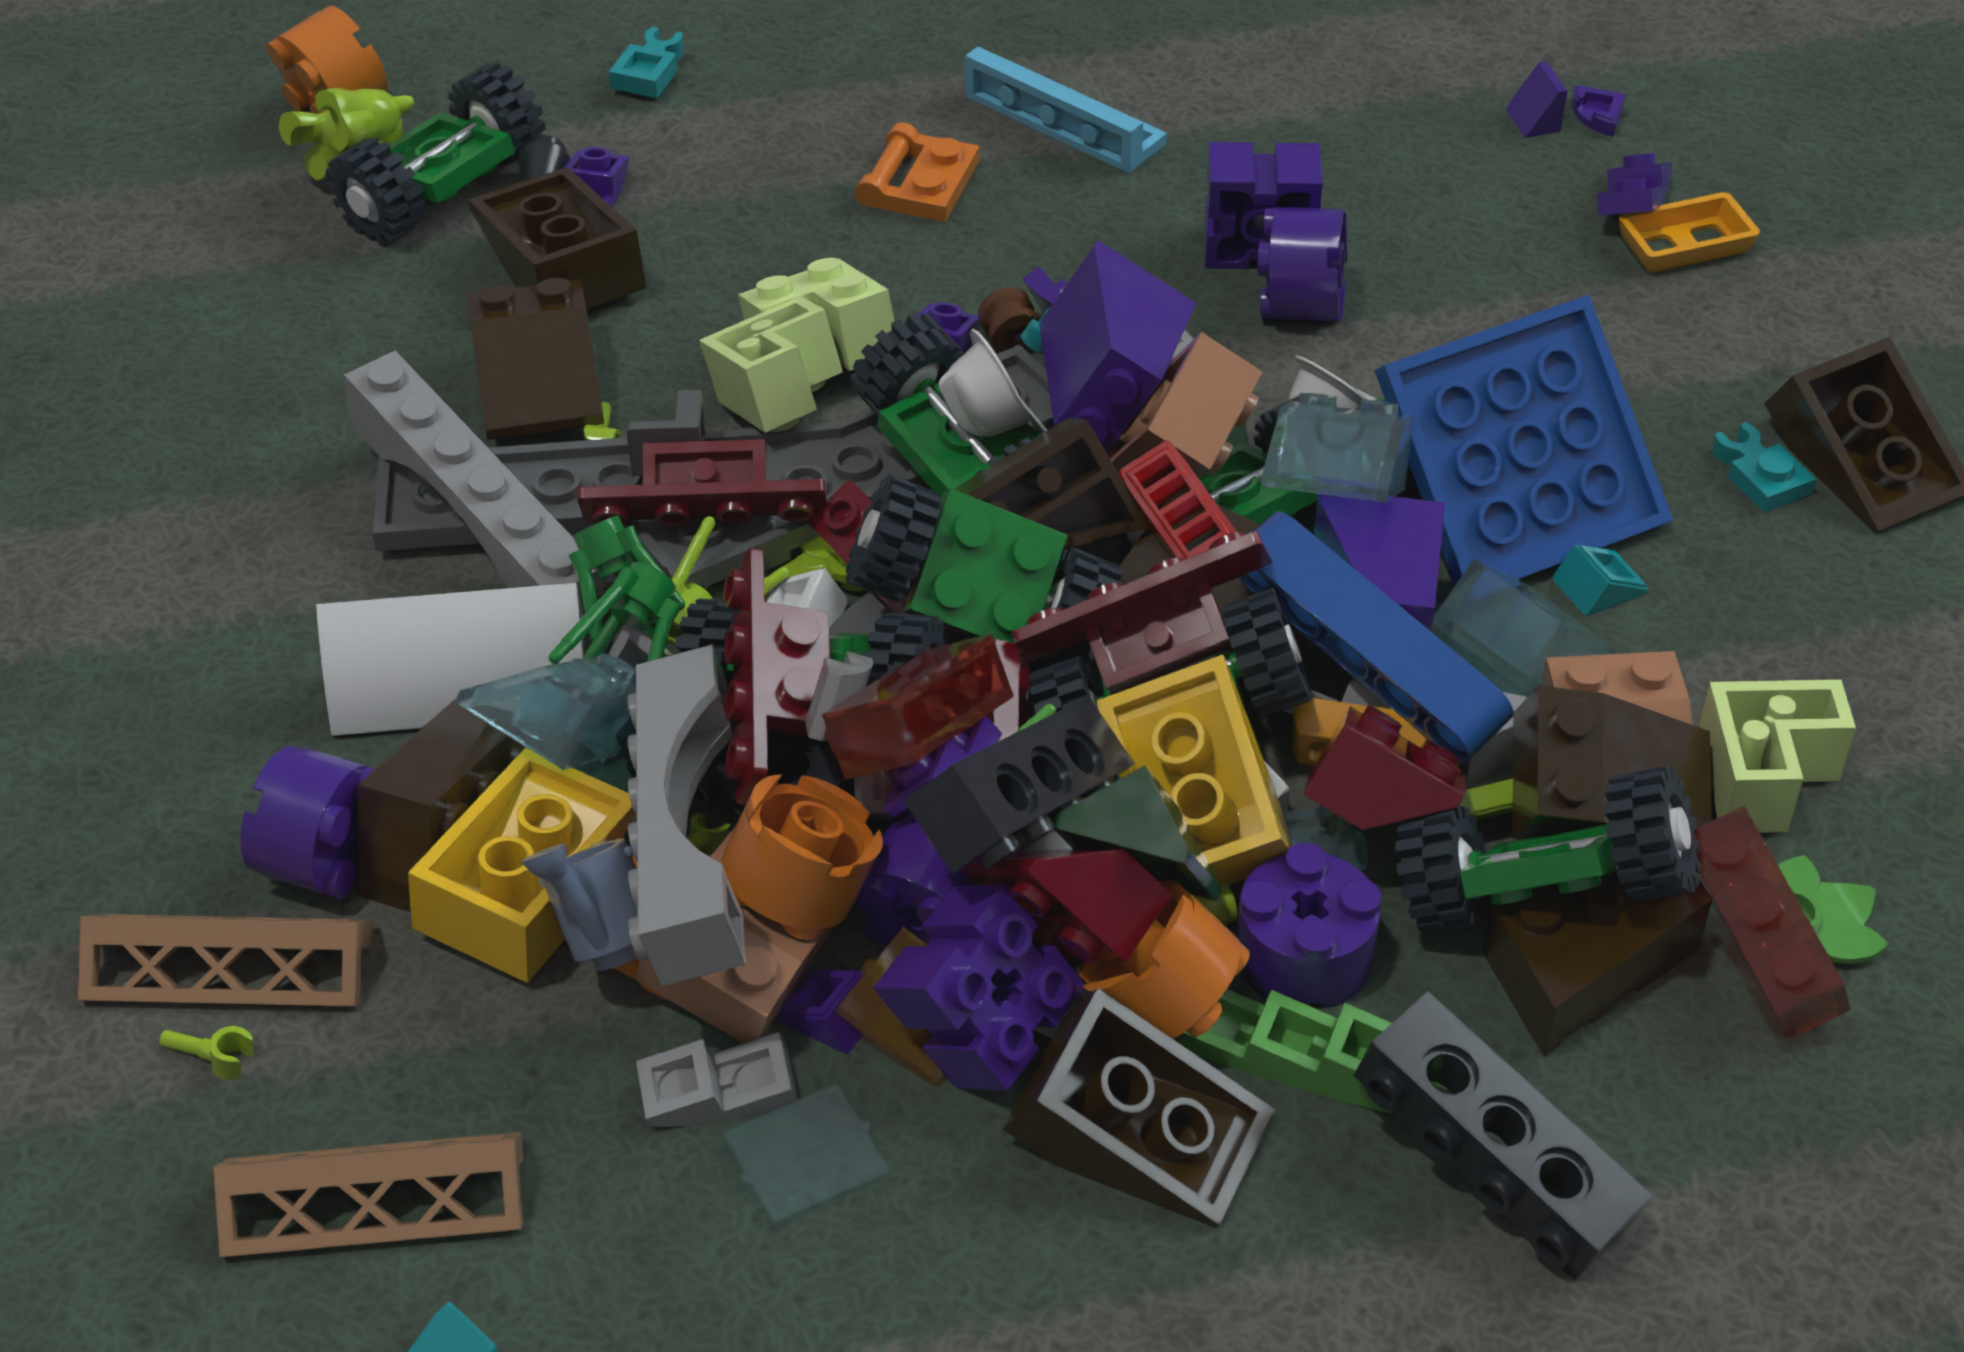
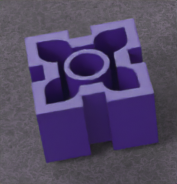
M1209 142L1207 195L1204 217L1205 269H1249V260L1258 261L1260 242H1270L1264 239V215L1266 208L1321 207L1323 181L1320 143H1275V154H1254L1253 142Z
M1006 884L953 886L922 925L923 929L932 938L926 947H905L873 987L905 1028L928 1029L932 1036L922 1049L949 1082L957 1088L1008 1091L1039 1049L1033 1041V1030L1035 1027H1056L1084 989L1082 985H1085L1055 946H1034L1032 943V933L1038 924L1008 894L1010 889Z

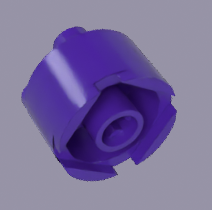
M1266 208L1264 215V239L1270 242H1260L1258 274L1259 276H1266L1269 287H1262L1261 319L1341 321L1347 281L1344 280V266L1348 257L1346 212H1344V209Z
M286 746L280 749L262 768L252 788L264 792L257 813L244 812L240 845L245 865L251 871L261 873L264 877L337 900L344 899L351 891L357 875L358 784L376 768L308 748Z
M909 812L904 820L899 821L898 816L890 821L882 835V849L855 900L857 907L867 919L863 928L865 934L873 942L894 950L898 949L903 941L917 947H926L932 939L922 927L928 917L953 886L975 885L960 870L952 874L913 814Z
M1313 843L1295 844L1288 849L1286 854L1271 858L1259 865L1246 879L1240 896L1237 938L1249 950L1250 954L1248 962L1241 970L1245 981L1253 990L1266 999L1271 990L1301 1003H1322V1008L1337 1006L1351 999L1364 987L1371 974L1380 919L1381 893L1379 888L1354 865L1341 858L1326 854L1323 848Z

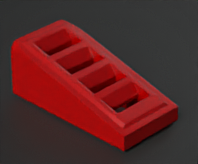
M1170 441L1162 442L1119 470L1118 474L1150 530L1173 558H1183L1186 560L1209 550V546L1216 539L1236 532L1196 474ZM1179 492H1184V495H1182L1181 497L1177 498L1176 500L1166 505L1162 509H1158L1157 506H1159L1160 504L1172 498ZM1196 511L1201 513L1181 527L1173 530L1172 527ZM1212 528L1217 533L1190 551L1185 547V545Z

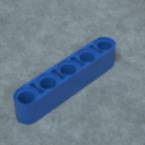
M1274 512L1253 531L1258 532L1262 538L1272 563L1238 577L1239 580L1254 594L1274 588L1281 607H1283L1286 614L1287 622L1388 707L1393 709L1425 738L1455 754L1461 760L1460 763H1467L1512 719L1514 709L1510 701L1493 682L1295 519L1283 512Z

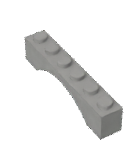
M396 350L344 374L350 425L382 460L396 461L409 467L427 480L449 502L483 546L507 588L577 583L580 588L578 575L568 556L578 550L573 537ZM595 569L591 571L598 601L603 596L602 580H599ZM581 595V607H582V617H583V616L585 615V610H584V605H583V600H582V595Z
M713 645L636 665V693L628 695L629 712L636 729V734L628 736V748L632 764L637 773V777L628 780L629 796L637 816V822L628 825V834L638 867L628 872L631 895L638 909V916L630 918L628 926L631 943L637 958L640 961L650 960L661 986L746 965L744 916L723 865L699 851L686 838L688 810L698 783L714 758L734 737V721H729L725 718V699L729 685Z

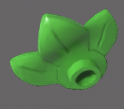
M1804 855L1788 859L1778 864L1771 871L1767 880L1769 897L1759 904L1754 919L1755 929L1766 944L1786 953L1812 951L1830 961L1846 964L1872 960L1886 950V940L1877 932L1865 926L1874 906L1875 888L1850 883L1820 882L1821 879L1816 868Z

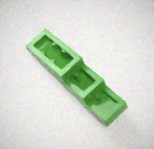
M1226 989L1218 1000L1222 1005L1221 1015L1208 1031L1197 1037H1193L1185 1031L1173 1038V1040L1195 1055L1215 1063L1337 1101L1393 1113L1376 1105L1367 1095L1363 1084L1353 1076L1370 1043L1392 1023L1347 1003H1344L1336 1018L1273 990L1270 991L1266 1003L1263 1005ZM1429 1081L1438 1091L1450 1094L1441 1084Z

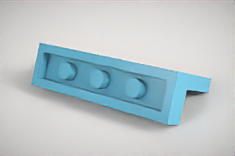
M976 47L965 55L966 97L1127 173L1133 171L1167 144L1166 132L981 47Z

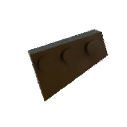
M1065 419L954 489L1068 535L1064 547H1075L1091 543L1093 540L1150 528L1087 419Z
M458 696L358 784L357 896L411 912L408 872L526 747L533 750L532 744L528 742V715Z
M1617 871L1600 876L1601 884L1591 889L1573 893H1559L1557 884L1533 890L1532 897L1521 901L1501 905H1493L1491 903L1482 953L1543 1057L1559 1048L1562 1039L1585 1023L1593 1024L1606 1015L1608 1008L1634 989L1639 992L1699 950L1713 900L1700 880L1698 887L1692 893L1636 902L1633 901V897H1628L1625 892V883H1620Z

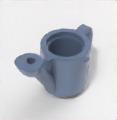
M625 838L606 839L594 843L589 848L568 857L565 844H559L535 853L521 861L532 874L540 878V885L546 889L574 961L582 962L593 959L598 971L615 968L637 958L631 943L628 926L629 919L638 916V909L633 901L628 880L629 870L637 867L632 857L634 855L632 848L627 845Z

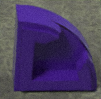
M1575 85L1572 96V110L1578 120L1588 128L1614 137L1623 111L1626 95Z

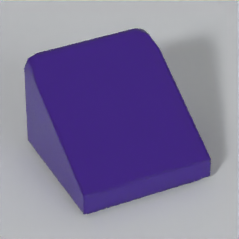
M1539 62L1511 99L1506 111L1525 137L1560 132L1568 91L1547 62Z
M813 969L785 1003L776 1018L779 1022L839 1052L849 1054L882 1012L884 1004L863 971Z

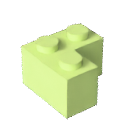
M837 258L816 260L808 265V270L789 277L778 275L764 278L756 284L757 288L738 294L744 320L800 296L825 309L840 363L849 371L854 370L852 367L856 360L865 358L861 353L863 348L867 344L874 346L878 342L875 335L882 329L886 334L890 332L891 323L894 322L889 290Z
M802 296L699 340L719 403L765 433L768 431L780 432L790 429L799 422L800 417L817 410L812 392L822 388L826 383V379L843 372L825 309Z
M1841 679L1710 682L1699 727L1710 731L1711 794L1721 833L1788 832L1803 782L1840 781L1856 730Z

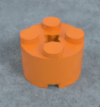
M330 5L316 12L266 44L265 48L269 58L281 71L286 80V83L281 86L282 93L287 102L297 111H302L308 107L311 113L314 114L324 112H318L315 103L316 94L320 90L330 88L351 91L358 89L388 90L387 76L376 51L371 44L362 49L352 35L359 31L360 28L346 13L335 6Z
M782 774L768 776L759 781L754 787L723 852L721 863L739 905L749 906L762 916L780 923L784 930L795 938L813 940L820 935L822 929L834 927L846 919L882 849L883 838L880 829L873 836L871 830L866 825L870 813L864 805L841 788L824 780L801 775L797 785L778 784Z
M1175 880L1159 881V883L1172 896L1126 962L1094 961L1092 964L1081 961L1079 976L1088 983L1082 986L1090 994L1099 988L1173 1039L1185 1031L1191 1036L1197 1037L1208 1031L1220 1017L1222 1005L1218 1000L1224 994L1234 976L1244 968L1250 954L1249 950L1189 891L1185 890Z

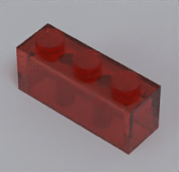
M989 634L926 650L824 712L822 717L828 731L830 747L838 758L846 780L913 765L1013 698L1014 695L993 636Z
M1742 806L1694 829L1695 839L1699 841L1700 853H1696V856L1701 863V873L1697 874V876L1713 899L1712 905L1784 1038L1795 1037L1850 1011L1851 1008L1845 984L1746 807Z

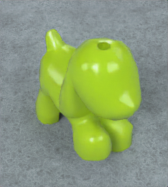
M330 88L320 90L316 94L315 103L318 112H324L319 114L302 111L283 113L279 119V132L287 145L315 142L305 153L304 165L308 174L315 180L327 179L325 174L326 169L329 168L327 164L330 160L364 139L377 138L379 144L383 142L390 144L403 136L404 130L401 115L409 111L415 105V102L411 96H392L384 90L377 89L351 91Z

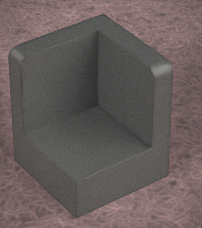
M678 390L675 420L632 421L628 423L626 434L632 476H643V443L707 440L702 390Z

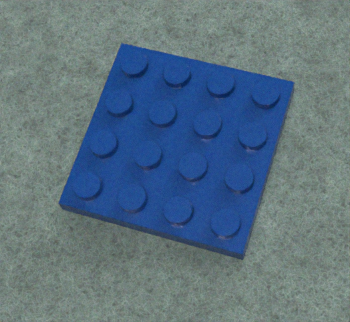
M1590 295L1394 361L1374 370L1422 500L1445 502L1441 551L1460 600L1562 563L1574 545L1602 548L1673 521Z

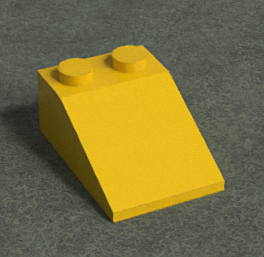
M1223 655L1097 700L1101 715L1135 763L1120 774L1119 778H1123L1144 765L1149 769L1179 807L1219 885L1227 884L1229 886L1246 880L1259 865L1271 858L1286 854L1288 849L1293 846L1277 794L1229 666Z
M526 747L408 872L412 929L528 983L566 938L546 889L540 885V878L532 874L521 861L535 853L559 844H565L568 857L589 848L594 843L606 839L615 840L623 838L628 825L636 815L629 793Z

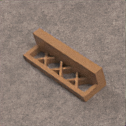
M138 914L81 916L78 1000L358 1006L360 1002L361 949L372 947L374 919ZM100 945H123L143 967L123 986L99 985ZM142 946L164 947L151 957ZM179 947H193L212 968L193 987H179L160 967ZM210 947L233 949L220 959ZM248 948H261L281 969L262 989H248L229 968ZM279 949L302 950L289 961ZM317 949L343 950L341 991L317 990L297 968ZM151 975L161 987L139 985ZM219 976L230 987L207 988ZM289 977L300 990L277 988Z
M521 1132L227 1158L213 1167L219 1256L228 1257L520 1230L523 1227L519 1166L523 1162ZM502 1171L505 1213L475 1216L452 1196L469 1174ZM458 1175L446 1190L430 1178ZM414 1179L438 1200L420 1221L400 1222L377 1202L395 1181ZM383 1182L371 1197L356 1185ZM339 1186L362 1206L344 1228L325 1229L303 1210V1207L321 1187ZM307 1189L296 1203L281 1192ZM263 1193L287 1213L269 1235L238 1237L235 1195ZM443 1205L458 1216L456 1218L431 1220ZM368 1212L383 1223L380 1225L356 1227ZM293 1219L307 1230L304 1232L282 1233Z

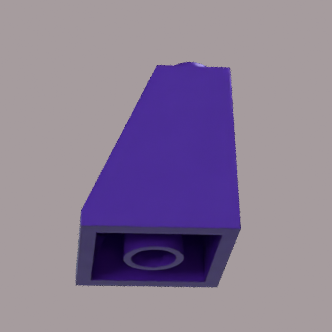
M1099 240L1095 242L1046 312L1039 326L1054 426L1067 418L1087 419L1106 453H1108L1163 380L1196 303Z
M1319 488L1314 536L1423 626L1432 631L1445 502Z

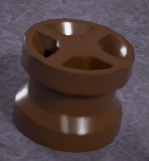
M1006 287L989 294L979 307L978 321L984 332L988 335V340L995 353L999 354L1018 345L1029 354L1034 352L1020 337L1031 320L1035 319L1037 322L1040 320L1038 314L1034 312V306L1027 293L1020 288Z

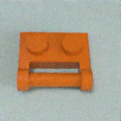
M905 122L894 124L886 136L885 142L887 147L872 172L864 175L855 188L857 201L864 206L946 222L980 161V146L959 142L953 138H938L919 134L915 127ZM905 156L917 158L901 187L890 186L889 183Z

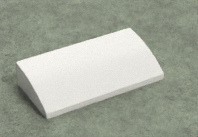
M577 583L316 604L322 672L332 736L421 729L458 696L529 716V719L572 716L588 688L587 675L582 679H578L574 674L575 668L585 655L584 638L559 663L553 664L548 659L550 652L582 618L581 595Z

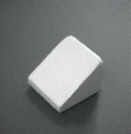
M818 569L786 578L771 590L766 601L775 604L827 611L829 627L843 614L847 606L845 594L826 569Z

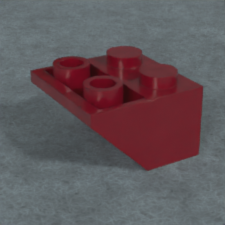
M1369 705L1361 713L1350 706L1311 770L1303 795L1364 830L1459 807L1466 795V774L1457 767L1461 760L1444 747L1430 740H1425L1422 747H1419L1399 734L1402 725L1386 713Z
M1059 849L1011 854L986 871L979 861L960 870L975 885L1006 884L1009 887L1010 891L1008 894L1038 924L1032 933V943L1034 946H1055L1064 959H1078L1092 964L1094 961L1126 962L1172 896L1125 849Z

